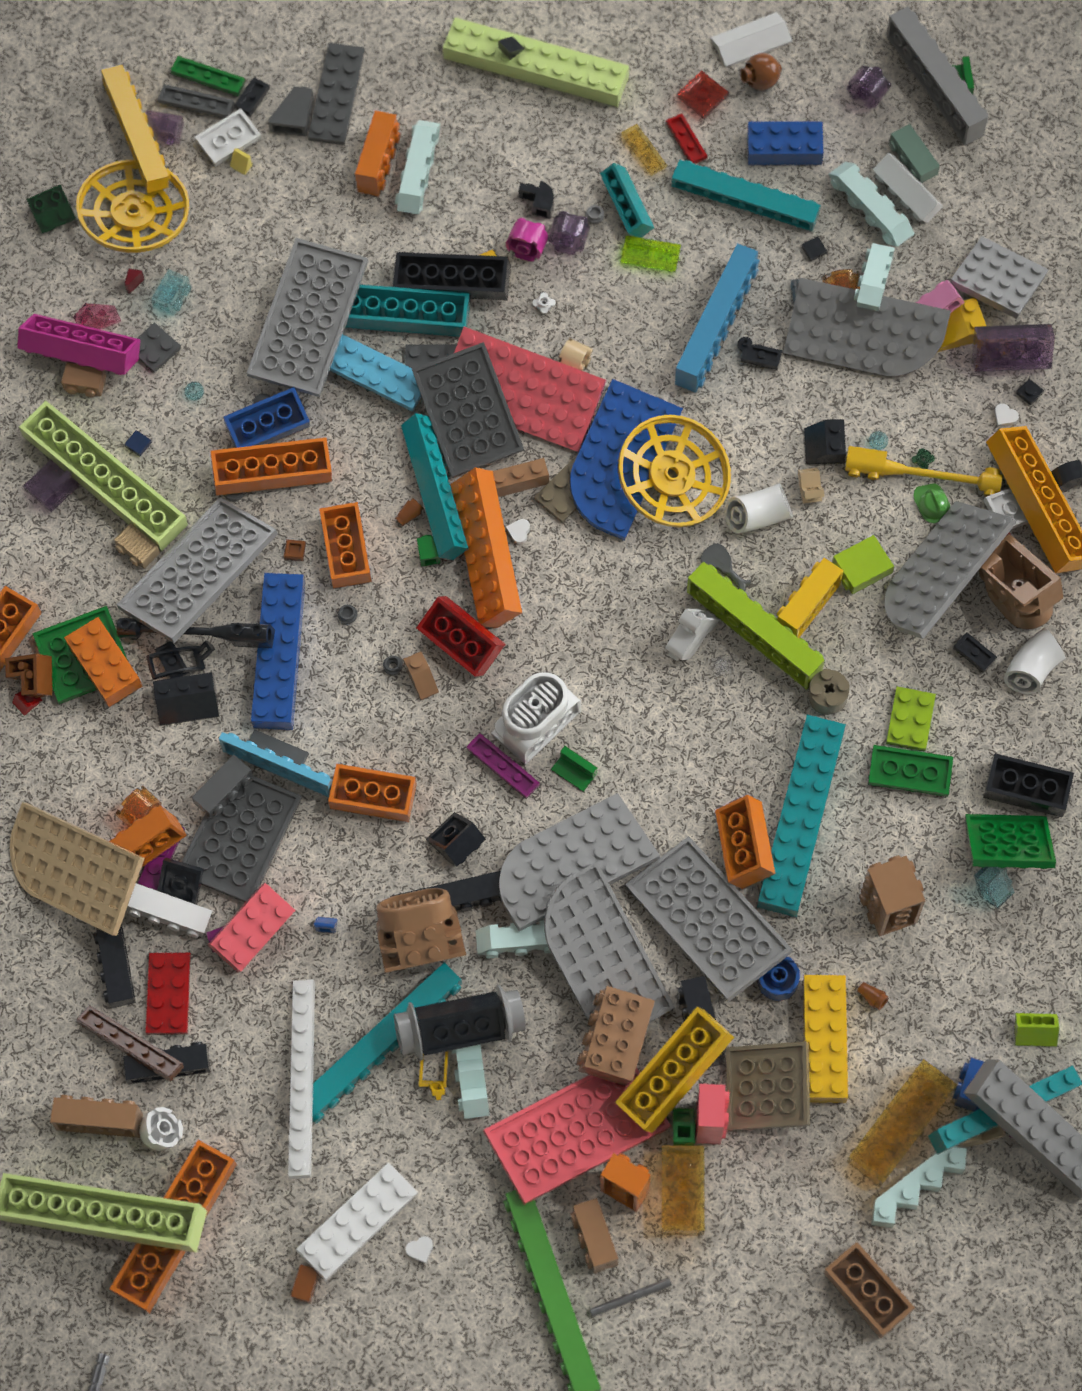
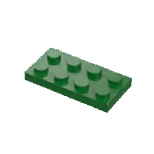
M873 745L868 785L948 797L954 757Z

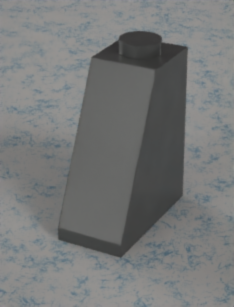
M305 86L293 87L270 117L268 122L270 132L307 135L314 100L311 88Z

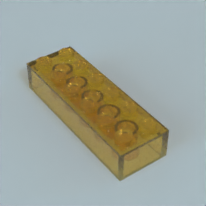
M923 1059L850 1154L847 1163L881 1188L954 1092L958 1084Z

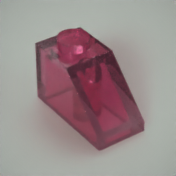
M85 303L73 316L76 324L100 330L121 322L114 305Z

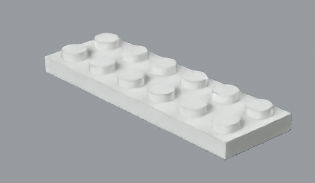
M388 1162L309 1236L296 1251L327 1281L402 1210L418 1192Z

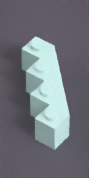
M419 120L412 127L411 136L413 137L410 148H407L406 166L405 170L401 172V186L399 193L395 197V204L398 205L397 211L420 214L422 211L424 191L428 187L429 172L434 162L435 146L439 141L440 123Z
M844 162L830 172V182L833 188L846 192L848 203L851 207L864 211L866 222L870 226L881 229L883 240L887 244L898 247L915 234L907 217L903 213L899 215L894 210L895 205L886 195L881 196L877 192V186L868 177L864 179L859 173L860 168L856 164Z
M872 243L871 249L867 248L865 259L868 261L863 263L861 273H864V275L859 277L858 286L860 289H856L854 300L857 301L856 307L879 311L895 248Z
M545 920L539 921L538 924H533L520 932L514 923H510L508 927L499 928L498 924L480 928L476 930L477 954L486 955V958H497L498 954L506 951L515 953L516 956L527 955L528 951L534 949L544 950V953H551L545 938Z
M481 1044L452 1050V1054L456 1053L458 1069L454 1070L455 1081L460 1082L462 1098L458 1099L459 1111H464L465 1119L490 1116Z
M953 1147L938 1155L935 1153L878 1197L873 1204L871 1225L893 1228L896 1207L916 1210L920 1189L939 1192L942 1188L943 1172L962 1174L965 1170L967 1149Z

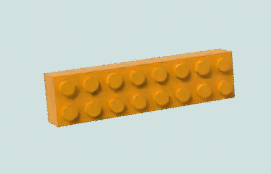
M1027 426L999 429L986 443L1055 573L1081 570L1082 529Z

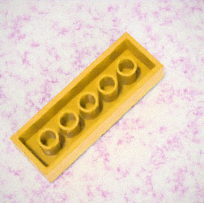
M804 975L803 1041L809 1043L810 1103H846L848 1100L846 975Z
M697 1006L615 1103L643 1130L653 1133L735 1037L710 1014Z

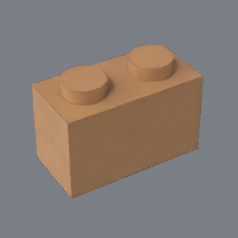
M66 362L61 384L64 391L69 394L83 393L88 397L101 396L106 374L104 370H97L95 367L80 366L75 363Z

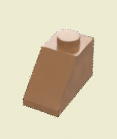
M422 651L403 659L404 667L421 700L439 693Z

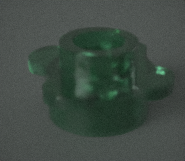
M924 448L919 449L917 455L912 457V463L919 465L922 469H928V465L935 461V456L931 455Z

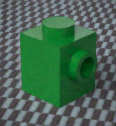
M423 535L421 538H417L421 567L441 564L433 536Z

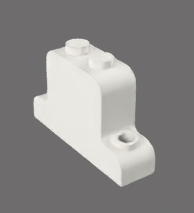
M685 609L679 619L680 624L665 647L669 651L668 655L676 661L679 659L682 661L691 659L706 635L712 632L720 619L706 609Z

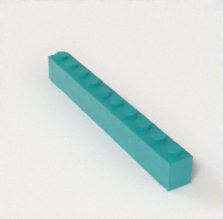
M445 962L313 1083L312 1123L317 1124L325 1116L323 1113L326 1110L335 1108L339 1104L341 1096L350 1094L355 1089V1083L359 1080H365L371 1073L369 1070L375 1065L377 1067L380 1066L390 1051L395 1052L399 1048L394 1014L406 1012L409 1002H412L415 1010V1007L445 1002L450 995L455 996L461 990V978Z

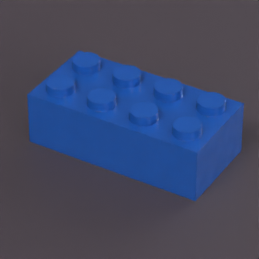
M823 121L748 122V165H822L824 155Z
M295 387L223 417L224 424L235 448L270 444L310 427L309 418Z

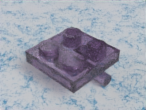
M50 460L23 487L52 512L79 485L71 478L72 474L69 471H63Z

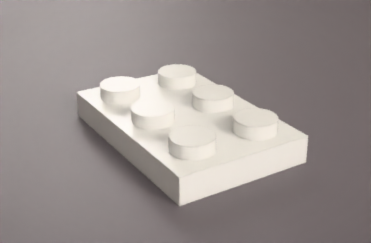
M242 109L237 110L195 136V141L215 167L231 158L235 148L242 151L262 139L260 132Z

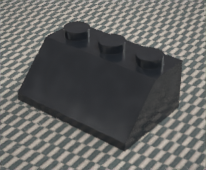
M212 672L153 681L160 726L219 717L216 685Z

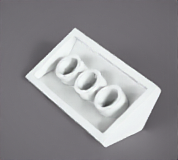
M777 12L711 37L725 67L747 60L755 54L765 53L792 42L786 22Z

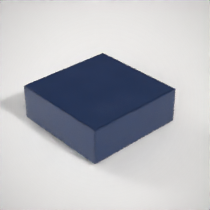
M135 430L124 445L141 457L152 441Z

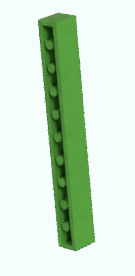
M516 1190L505 1193L507 1200H504L503 1203L507 1213H512L513 1220L510 1223L513 1232L519 1233L521 1240H518L517 1243L520 1252H525L528 1260L524 1261L527 1272H532L535 1279L531 1283L534 1292H539L541 1301H538L542 1314H547L549 1320L545 1322L549 1334H554L556 1341L552 1342L555 1353L556 1355L561 1354L563 1362L559 1364L563 1375L568 1374L570 1383L567 1384L568 1390L601 1391L536 1202L533 1200L524 1205Z

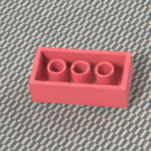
M266 883L261 884L210 941L208 946L236 972H241L295 912V909Z
M699 1084L696 1111V1143L721 1144L722 1139L726 1138L729 1113L727 1112L729 1091H725V1085Z

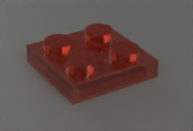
M702 70L677 93V98L703 119L729 96V92Z

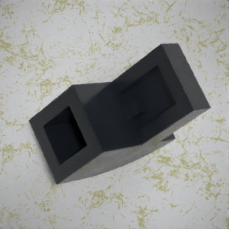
M540 181L539 187L530 183H520L518 189L519 198L534 201L532 206L533 215L551 219L554 210V192L552 188L543 181Z
M1080 460L1067 462L1051 471L1062 492H1067L1075 485H1082V463Z

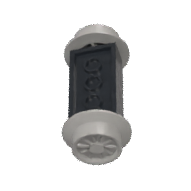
M496 985V991L415 1007V1010L412 1002H409L406 1012L394 1014L395 1030L401 1055L415 1053L420 1061L423 1060V1055L426 1056L504 1039L509 1043L513 1033L526 1030L525 1015L518 990L505 992L500 985Z

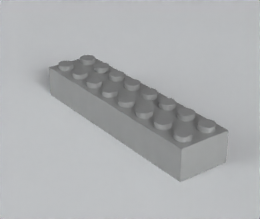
M907 6L890 15L886 33L887 38L963 144L967 145L983 137L988 120L987 111L981 108L977 97L971 94L966 82L958 76L956 68L948 62L946 54L940 51L935 39L929 36L927 28L921 25L917 14L914 11L912 12Z
M986 1059L964 1091V1094L1079 1199H1082V1135L1001 1060Z

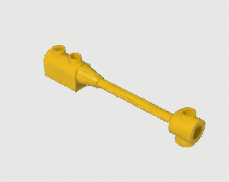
M854 446L848 447L845 471H849L848 475L851 477H860V473L868 474L867 478L871 480H879V476L903 474L977 484L979 490L984 491L983 495L986 497L1000 492L1002 474H1000L1001 470L997 468H985V472L976 477L909 467L887 460V451Z

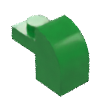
M674 1108L673 1148H694V1108Z

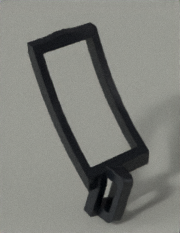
M205 640L200 647H178L147 655L148 668L152 679L156 680L175 674L206 669L204 660L215 650V647ZM205 648L208 649L203 655H202V654H199V653H201ZM193 651L196 667L175 669L156 674L152 658L177 652Z

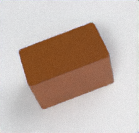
M300 1265L291 1293V1297L294 1300L308 1304L311 1303L319 1278V1274L314 1268Z

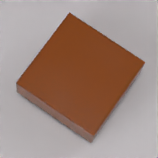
M287 539L284 559L304 561L306 541Z

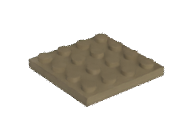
M807 1041L726 1047V1091H729L727 1109L729 1113L728 1131L810 1126L809 1043Z

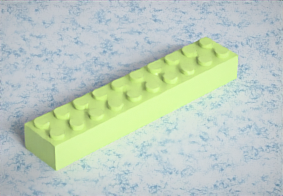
M456 17L443 45L444 59L615 107L619 105L629 78V65ZM513 36L524 47V50L510 60L498 48V41Z
M47 401L19 426L26 440L128 525L131 523L152 542L157 544L161 552L188 526L186 516Z
M3 1173L0 1182V1221L196 1253L207 1210L197 1203Z

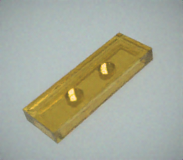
M638 124L621 132V136L651 176L667 168L666 162Z

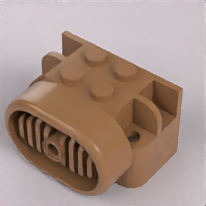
M1010 534L1005 536L979 569V577L985 582L989 598L1004 617L1018 628L1035 629L1043 626L1051 618L1053 606L1063 599L1061 578Z
M430 888L389 897L377 905L378 922L376 930L385 973L466 955L457 911L451 905L449 893L445 889Z

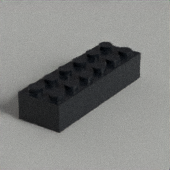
M396 252L392 287L469 293L470 299L508 301L511 263L508 256Z

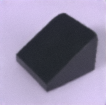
M513 36L498 41V48L510 60L524 50V47Z

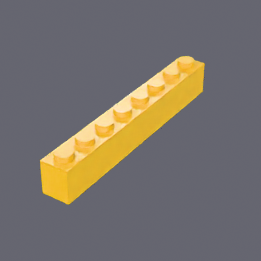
M123 65L102 69V83L147 193L169 188L170 171L168 168L165 169L164 157L158 152L159 145L157 140H153V130L151 126L148 127L146 113H142L141 101L136 99V89L134 85L130 84L129 72H125Z

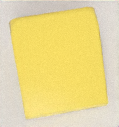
M235 148L230 167L245 175L252 167L251 156Z

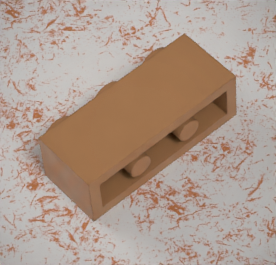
M544 458L493 471L498 497L544 486L549 483V473Z

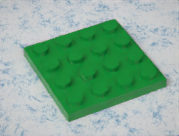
M107 605L32 633L39 653L52 656V688L59 704L97 690L68 647L64 637L99 617L126 657Z
M965 814V826L972 866L980 868L1017 867L1021 869L1056 868V858L1047 816Z

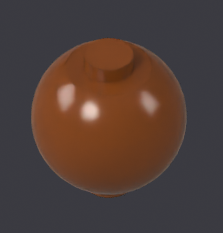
M758 53L747 60L744 68L740 70V77L743 83H748L750 87L756 90H768L778 82L782 68L772 55Z

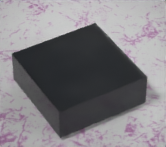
M818 236L803 243L801 246L810 262L827 254V249Z

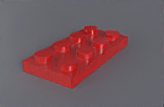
M190 952L149 953L146 1014L147 1035L188 1034Z

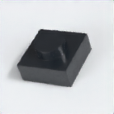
M1029 378L1017 390L1016 394L1031 406L1043 394L1044 390Z

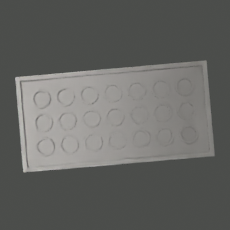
M296 238L246 373L247 376L286 388L295 387L297 391L320 397L366 270L368 258Z
M220 497L116 605L122 612L175 643L278 535L277 530Z
M689 836L625 884L628 891L727 1002L792 953V948L739 890L728 882L727 877Z

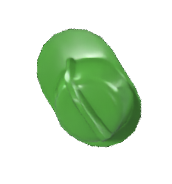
M936 483L918 486L914 490V500L922 517L929 523H938L950 509V503L943 489Z

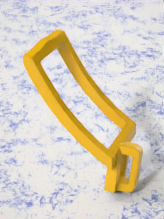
M449 1051L445 1052L444 1081L423 1080L424 1055L423 1060L420 1061L419 1087H429L436 1101L441 1100L442 1095H445L444 1088L447 1086Z

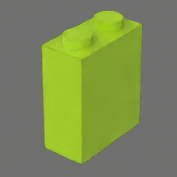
M874 535L834 555L832 561L833 564L844 570L842 585L846 590H850L852 595L887 577L894 570L893 563Z

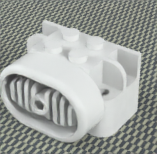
M545 672L534 674L526 679L506 699L503 705L502 716L495 723V730L491 734L526 765L581 712V700L567 689L565 683L558 676Z

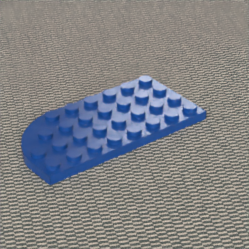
M612 379L570 474V491L573 502L581 516L590 525L625 541L638 511L624 494L619 480L618 458L622 445L632 430L642 422L661 415L680 416L683 408ZM662 423L654 426L657 435L661 436L672 435L676 424ZM647 428L637 434L628 445L627 449L636 455L640 448L650 440ZM669 441L660 442L664 451ZM653 445L642 455V458L650 462L657 456ZM624 457L623 476L626 486L629 487L635 485L633 476L634 462ZM639 465L640 481L649 480V470ZM640 492L631 494L633 499L641 505L644 497Z

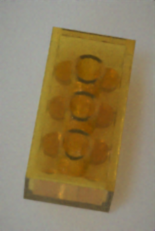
M662 1145L661 1235H704V1146Z

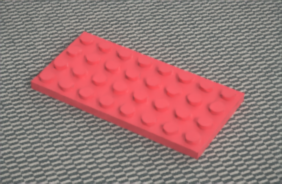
M463 327L454 353L484 342L516 429L579 452L607 380Z
M636 1067V1071H635V1074H634L633 1081H634L635 1078L640 1074V1072H639V1070L637 1069V1067ZM588 1075L484 1129L483 1132L520 1199L526 1205L609 1161L613 1153L617 1155L624 1153L668 1130L671 1127L670 1123L665 1118L653 1133L643 1130L615 1103L631 1083L624 1086Z

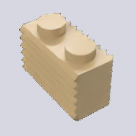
M131 523L114 539L117 551L122 555L126 553L130 557L129 560L136 567L140 565L145 569L160 554L157 544L152 542Z

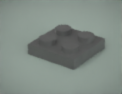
M155 322L137 338L140 339L139 360L154 373L181 349V345Z

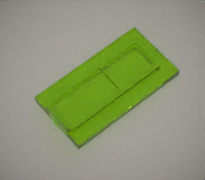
M626 235L620 263L676 272L681 244Z

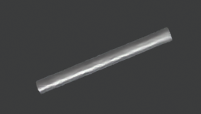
M666 1278L589 1310L592 1317L670 1287L672 1284L670 1279Z

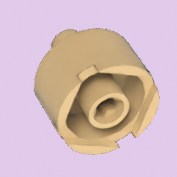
M569 338L559 355V362L583 371L590 364L593 349Z

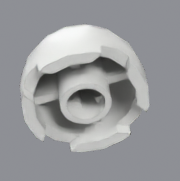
M165 1107L156 1108L146 1114L141 1121L140 1136L144 1144L150 1149L156 1151L168 1150L182 1138L183 1127L181 1120L176 1119L171 1109Z

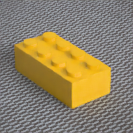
M823 558L820 563L817 561L811 569V575L803 578L799 585L801 586L797 592L793 591L788 599L790 602L786 607L782 606L777 612L778 622L783 626H788L798 638L801 637L841 585L844 570L826 558Z

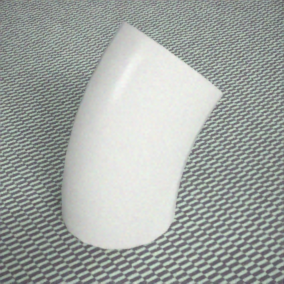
M780 483L756 492L732 497L725 506L726 522L729 528L737 534L767 527L793 517L789 502Z
M1044 627L1031 637L1011 661L1005 673L1004 682L1012 690L1022 694L1038 692L1047 675L1066 659L1060 645L1047 628Z

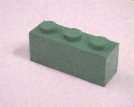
M910 124L891 133L890 149L898 154L900 162L908 168L921 184L938 175L940 165Z

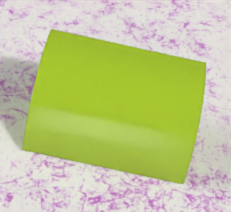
M1015 1013V1046L1057 1047L1060 1028L1057 1014Z

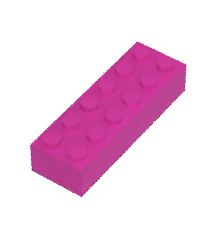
M33 314L18 328L17 349L24 350L27 353L42 354L44 357L58 358L63 362L70 361L78 363L80 366H91L97 370H107L117 375H125L139 360L140 339Z

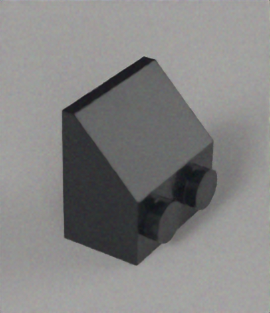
M826 419L804 428L806 464L845 463L844 419Z
M455 812L426 838L430 845L456 867L464 863L467 857L486 840L472 821Z

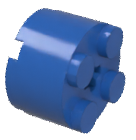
M787 956L757 980L760 992L767 998L775 1001L789 999L798 988L800 970L794 960ZM777 975H781V980H776Z

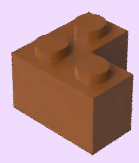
M30 654L5 658L6 678L21 680V695L35 698L52 696V656Z

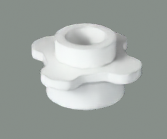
M543 292L538 299L533 300V306L545 314L551 307L555 306V300L549 298L548 294Z

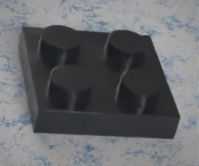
M165 858L162 863L157 891L197 905L204 868Z

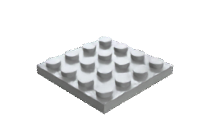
M981 236L950 280V283L956 289L1017 319L1046 277L1049 269Z

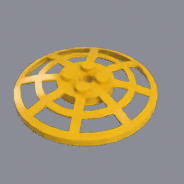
M116 161L97 169L89 175L79 189L76 199V211L83 230L98 244L126 253L151 251L172 241L184 228L189 215V198L183 183L170 171L171 179L169 181L177 188L182 197L181 202L172 204L169 196L163 189L147 194L135 191L134 186L145 187L142 180L133 179L132 169H137L135 161ZM125 170L126 180L115 182L106 188L98 182L100 178L110 173ZM91 186H93L100 193L95 201L94 210L82 209L84 197ZM127 186V192L121 193L117 197L111 193L118 188ZM159 194L166 206L156 207L152 199ZM104 198L112 203L111 211H100ZM184 208L183 218L175 231L168 229L173 211ZM129 210H138L136 213L129 212ZM167 213L162 226L154 222L156 214ZM83 216L95 217L98 227L104 234L99 237L93 234L88 229ZM101 218H112L116 225L108 230ZM147 227L155 230L150 235L140 237V230ZM121 229L132 231L133 238L116 235V233ZM160 234L168 236L157 243L141 246V242L151 240ZM113 238L121 242L133 243L134 247L118 246L108 243L106 240Z
M661 415L650 418L632 430L620 450L618 475L624 494L638 512L658 524L678 528L699 524L710 518L721 507L727 497L731 483V469L726 451L718 438L709 429L693 419L678 415ZM674 423L683 425L684 428L681 436H658L654 425ZM647 428L650 440L640 448L636 455L627 449L628 445L637 434ZM693 429L705 437L715 451L704 455L697 445L688 440L691 430ZM672 441L678 444L675 451H664L660 442ZM653 445L657 456L650 462L642 458V455ZM685 446L691 449L699 459L691 462L683 454ZM624 457L634 462L633 476L635 485L629 487L626 486L623 476ZM719 458L722 466V488L710 485L711 470L709 462ZM639 465L649 470V480L640 481ZM700 466L704 468L705 483L695 480V469ZM669 469L676 472V478H671L668 475ZM654 487L661 493L659 501L656 502L652 499L645 489ZM691 487L702 490L700 495L690 503L685 493ZM640 492L647 502L657 508L655 516L645 511L633 499L631 494ZM708 492L720 495L715 505L700 517L694 507L703 501ZM668 497H678L683 506H666ZM664 511L673 513L687 511L692 520L676 523L662 520Z

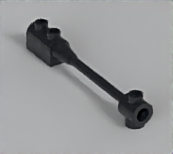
M119 618L117 621V635L121 638L136 640L141 637L142 633H157L134 618ZM231 623L212 628L189 627L184 634L207 635L230 641L234 647L272 648L275 629L270 624Z

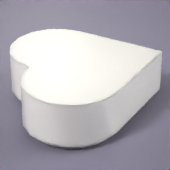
M998 404L995 408L994 414L997 427L1010 426L1017 423L1019 414L1016 410L1010 409L1006 404Z
M520 519L506 526V530L514 543L521 545L526 542L527 534L530 531V523L527 520Z
M427 1236L420 1237L417 1241H411L407 1244L406 1253L415 1260L427 1263L433 1248V1242Z

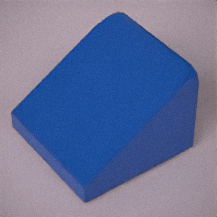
M317 917L314 922L315 930L317 932L336 933L338 920L337 918Z

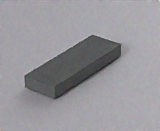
M255 729L249 739L258 748L263 750L268 748L274 751L275 755L289 757L294 761L293 763L298 765L304 764L309 756L307 751Z

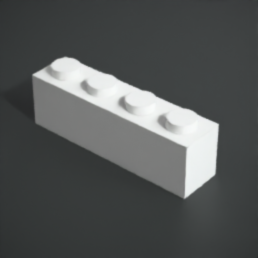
M888 153L874 167L873 170L877 173L875 177L884 184L885 182L889 186L888 190L894 196L898 195L902 199L900 203L906 209L910 207L914 212L912 215L919 222L924 221L928 223L943 208V205L894 155Z
M135 884L126 909L129 911L128 914L134 917L144 916L151 923H163L171 930L179 931L180 929L186 931V934L193 938L203 937L212 910L139 884Z

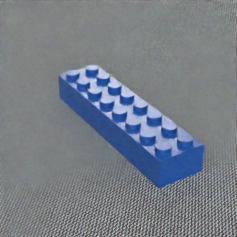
M264 573L260 624L272 625L275 629L272 648L257 649L251 715L253 729L293 730L306 584L304 574Z

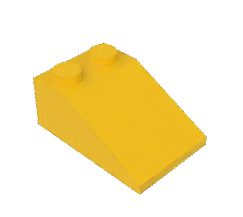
M976 298L964 300L965 303L950 313L945 338L938 352L986 340L988 329Z

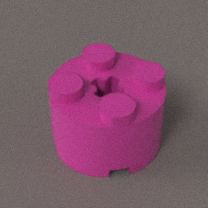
M518 218L505 242L506 249L509 252L512 250L516 258L528 262H533L536 258L540 259L548 241V234L545 231L546 227L542 223H533L524 218Z

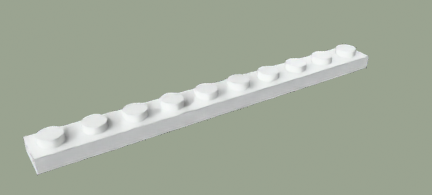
M313 979L293 981L288 1177L290 1179L311 1178L315 981Z

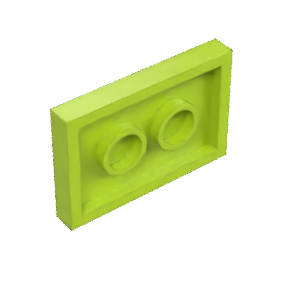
M897 686L886 744L926 751L936 694Z

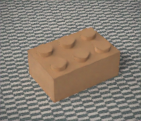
M594 1198L574 1205L570 1218L574 1229H579L580 1233H577V1238L581 1249H586L587 1253L584 1254L588 1270L592 1269L595 1274L618 1266V1256L598 1199Z

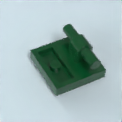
M61 184L26 199L28 207L42 234L76 219Z

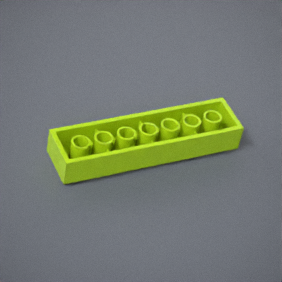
M703 561L688 577L687 593L803 688L806 690L809 688L812 678L822 671L825 659H823L824 657L819 651L812 650L804 639L796 637L788 626L781 625L773 614H768L757 601L749 599L744 590L737 589L729 578L722 577L713 565H708Z

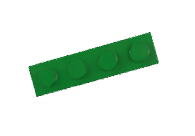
M177 56L170 70L172 75L239 97L246 82L243 77L181 56Z

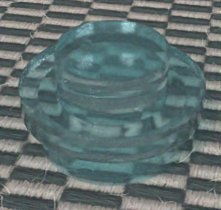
M190 382L185 388V395L190 400H199L204 395V388L198 382Z
M876 431L870 435L869 444L873 449L882 450L888 445V437L885 433Z

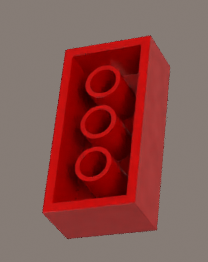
M447 596L437 597L416 627V629L475 677L484 676L506 645Z

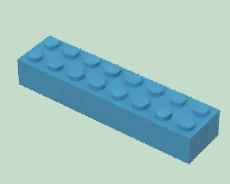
M737 243L678 362L675 385L695 393L699 387H703L706 377H704L706 371H711L713 366L712 359L714 356H718L721 349L719 345L721 341H725L727 338L728 326L733 325L736 319L735 312L737 309H741L744 302L742 298L744 294L747 295L750 291V281L755 279L759 269L757 267L760 262L758 251Z

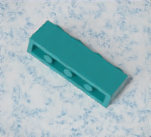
M612 163L599 173L628 234L642 238L655 227L626 167Z

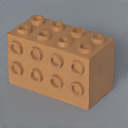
M900 855L894 856L888 860L889 862L883 864L881 862L869 866L864 877L865 880L859 898L862 905L867 906L869 911L867 918L871 925L874 924L879 937L916 924L926 900L922 893L924 891L920 879H916L914 874L916 872L915 866L912 861L908 860L907 855L900 857Z
M606 986L599 993H596L593 1002L596 1008L588 1019L590 1029L588 1033H585L582 1045L585 1047L582 1053H579L576 1065L579 1066L578 1072L624 1086L631 1083L655 1000L610 986Z

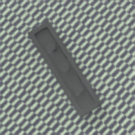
M163 84L158 98L160 104L220 118H226L231 115L234 107V100Z

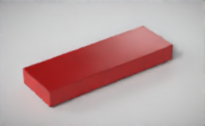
M683 113L666 120L669 130L688 161L697 164L708 159V155Z

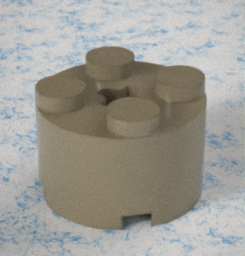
M823 669L812 678L808 699L815 711L828 715L838 713L845 707L850 690V684L845 676L835 670Z

